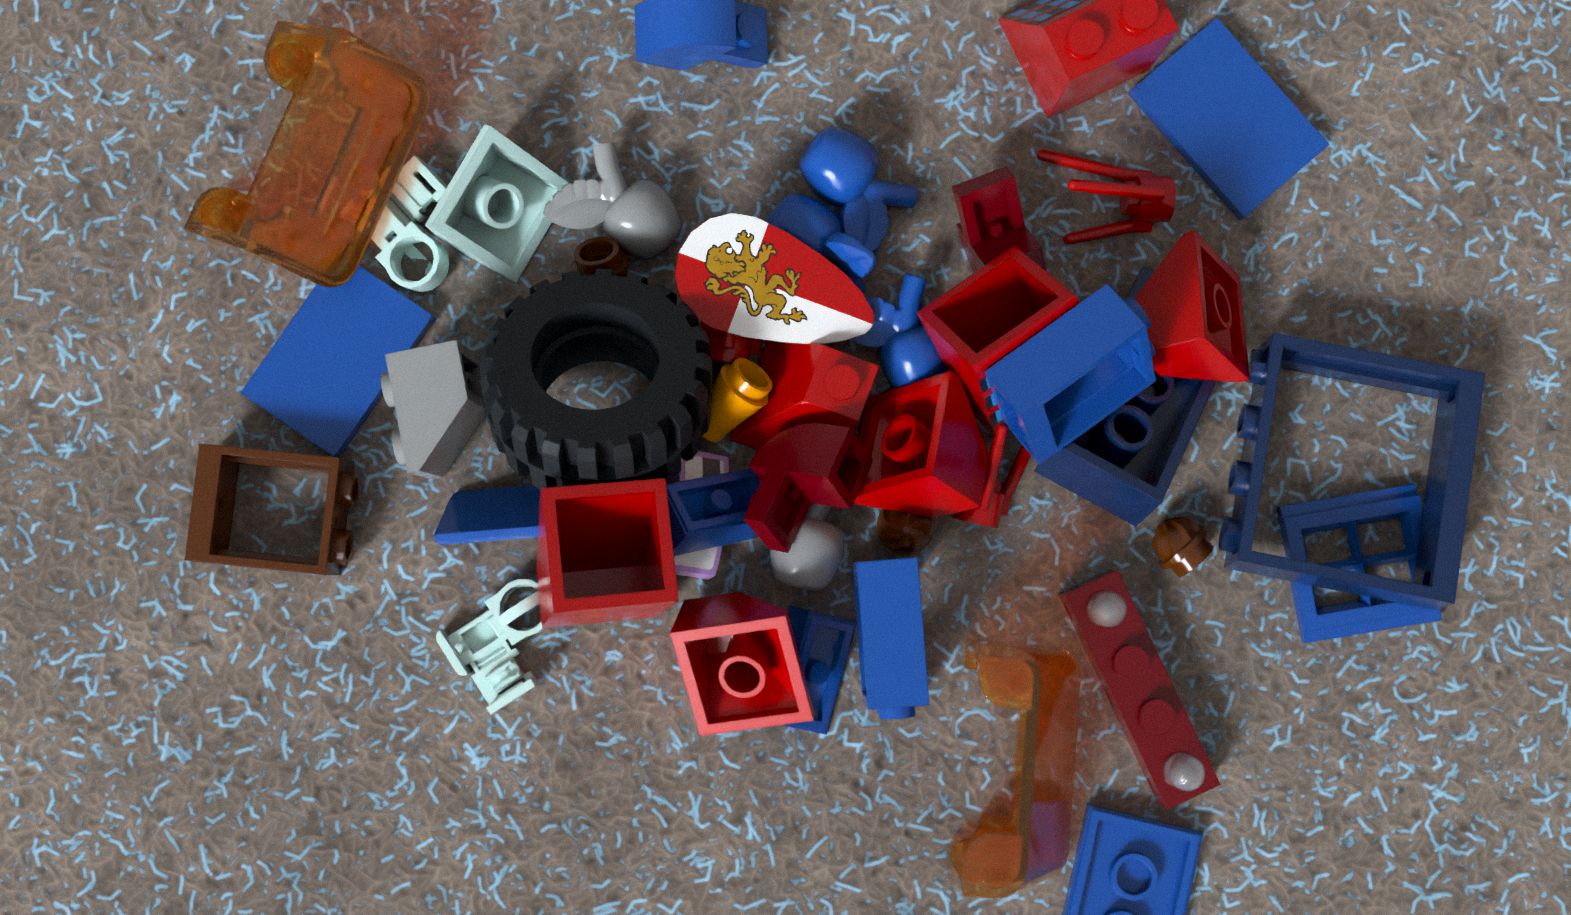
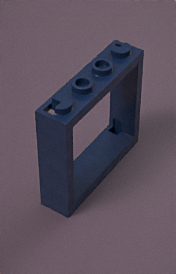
M1273 333L1260 346L1259 350L1253 349L1248 359L1250 380L1246 382L1253 383L1250 404H1244L1241 408L1236 430L1237 438L1244 439L1241 460L1235 459L1232 464L1227 487L1228 493L1235 495L1232 517L1226 516L1224 518L1219 535V550L1226 551L1224 568L1431 610L1455 604L1485 373ZM1280 368L1438 399L1413 583L1252 551Z

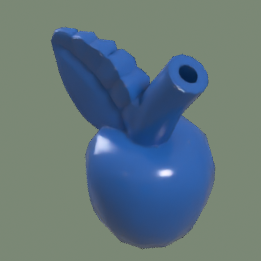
M830 126L818 133L804 149L800 158L799 169L807 185L820 199L832 206L841 207L838 218L841 221L842 233L853 237L874 254V251L879 249L881 241L887 234L885 230L889 225V219L886 216L887 206L913 208L917 201V189L915 186L892 184L875 178L880 160L874 146L865 138L850 130Z
M800 193L786 195L764 221L788 232L823 255L842 270L864 294L866 286L860 278H864L875 267L876 258L872 251L853 237L842 233L840 219L835 212L822 202Z
M906 273L897 307L889 301H884L881 297L864 296L873 310L874 323L865 334L851 338L860 345L879 347L880 366L893 389L948 372L923 324H919L920 318L917 312L920 311L927 279Z

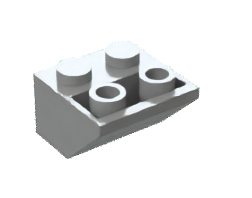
M458 340L385 354L388 371L381 372V387L388 407L395 406L399 429L392 431V445L398 464H406L407 473L429 479L444 477L487 414L480 384L482 377L478 354Z

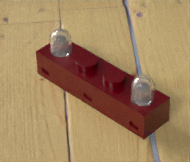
M1108 570L1059 593L1058 595L1157 803L1168 810L1221 785L1119 571Z

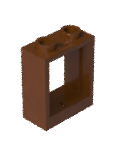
M200 443L185 561L318 575H341L342 564L347 565L353 551V532L346 530L349 507L356 506L360 494V475L358 472H353L354 461L337 457ZM239 464L329 473L319 558L229 549Z

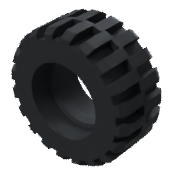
M596 268V274L580 276L579 270L563 273L562 280L552 284L546 279L530 288L531 295L524 299L519 295L504 308L505 320L498 318L493 322L486 335L488 344L481 350L479 367L482 378L480 379L492 438L498 451L506 454L508 465L519 476L526 477L531 474L532 485L539 489L665 478L666 482H668L681 472V459L687 462L694 458L701 447V436L708 432L711 421L712 359L710 358V343L706 331L698 326V317L687 304L681 302L677 305L675 293L659 283L655 288L648 286V278L628 272L627 277L614 276L613 269ZM598 361L616 362L630 366L644 374L651 381L643 392L630 401L615 407L598 410L571 407L557 401L546 393L549 386L564 372L585 363Z

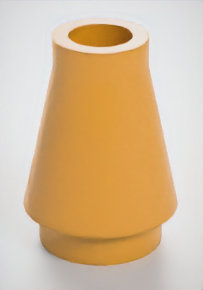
M737 358L732 364L722 366L712 387L709 429L702 437L714 443L721 442L727 433L769 402L768 393L773 385L770 377L760 366L745 358Z

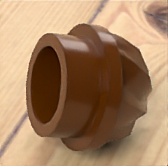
M610 237L590 238L579 244L574 251L575 260L572 263V271L579 270L580 276L594 275L597 268L613 269L614 276L627 277L629 269L628 256L624 250L619 248L617 241Z
M882 509L877 519L878 536L884 546L894 553L901 555L917 553L930 543L934 535L935 523L933 517Z
M1173 517L1163 520L1158 524L1152 541V548L1159 560L1158 564L1163 569L1171 568L1178 577L1188 574L1201 564L1214 548L1205 537L1208 531L1203 525H1197L1186 517Z

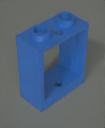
M1105 284L984 371L1004 423L1007 424L1010 431L1038 465L1156 382L1152 357L1156 355V350L1149 340L1147 329L1151 327L1150 319L1135 299L1129 296L1122 300L1108 284Z
M918 557L852 563L863 702L868 710L876 709L880 719L915 717V706L930 705Z

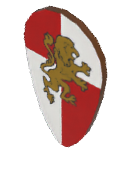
M729 212L709 217L688 233L677 251L674 278L679 298L693 310L698 320L713 329L747 338L785 343L810 344L812 342L823 344L844 341L863 335L871 329L874 323L873 310L863 293L842 270L788 232L755 216Z

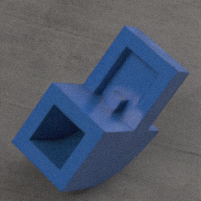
M645 0L635 5L636 62L675 70H687L707 60L745 68H759L768 64L767 8L735 0Z

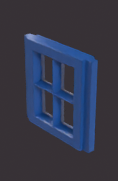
M1416 484L1277 507L1286 558L1309 562L1304 534L1346 527L1352 558L1322 563L1321 565L1366 573V568L1408 561L1413 583L1423 512L1421 497L1417 493ZM1400 518L1406 549L1363 556L1358 525ZM1290 581L1302 643L1442 620L1440 612L1442 608L1431 610L1376 598L1371 599V597L1359 595L1360 601L1318 608L1314 586Z

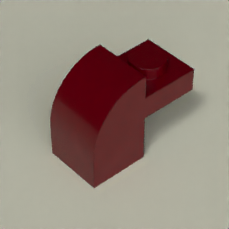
M1007 166L952 186L960 223L956 224L973 273L1013 246H1016L1046 271L1042 247L1025 226L1015 177Z
M806 423L788 428L768 440L757 451L748 465L760 479L761 483L757 491L752 495L748 510L743 519L769 550L789 553L811 503L851 510L873 459L851 427Z

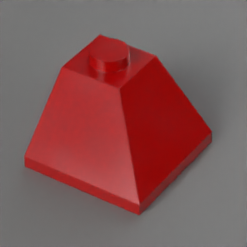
M1195 230L1183 233L1135 298L1151 322V327L1147 329L1149 340L1156 350V355L1152 357L1154 371L1160 376L1237 383L1250 380L1240 277Z
M767 340L758 366L767 373L772 381L773 386L768 393L769 402L734 428L729 440L759 450L778 433L793 426L806 423L851 427L853 432H855L879 366L821 344L812 342L810 344L785 343Z
M951 370L867 398L859 440L873 459V462L854 504L934 518L981 507L989 452L959 375Z
M742 592L684 600L670 631V636L700 736L814 720L815 713L786 609Z

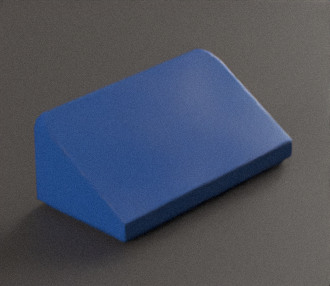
M751 468L666 484L674 556L758 537L743 519L748 510L750 499L760 485L758 477Z
M533 485L458 491L454 493L449 499L434 533L435 543L448 545L538 538L541 489Z
M790 605L788 615L815 716L813 721L785 724L784 726L827 735L856 623Z

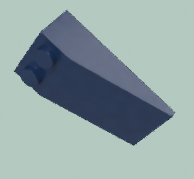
M1142 266L1125 299L1129 296L1135 299L1154 271ZM1154 371L1156 382L1042 464H1037L1034 472L1136 527L1163 502L1216 381L1160 376Z

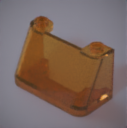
M277 21L266 45L263 57L264 66L269 78L279 87L293 95L248 194L245 195L237 190L223 186L209 188L201 193L196 200L183 229L309 282L329 288L342 286L352 278L360 264L424 121L430 103L429 89L424 79L415 71L344 28Z
M965 638L963 667L977 671L978 685L984 697L996 706L1018 710L1010 816L981 814L980 824L971 836L961 841H950L948 871L962 896L992 899L1003 898L1059 874L1067 862L1070 843L1081 684L1080 666L1074 655L1066 649L1054 645Z

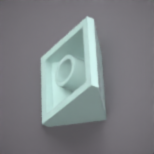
M484 124L425 226L442 242L517 283L552 223L543 214L546 203L549 200L553 201L552 195L557 191H562V187L568 184V182L493 127Z

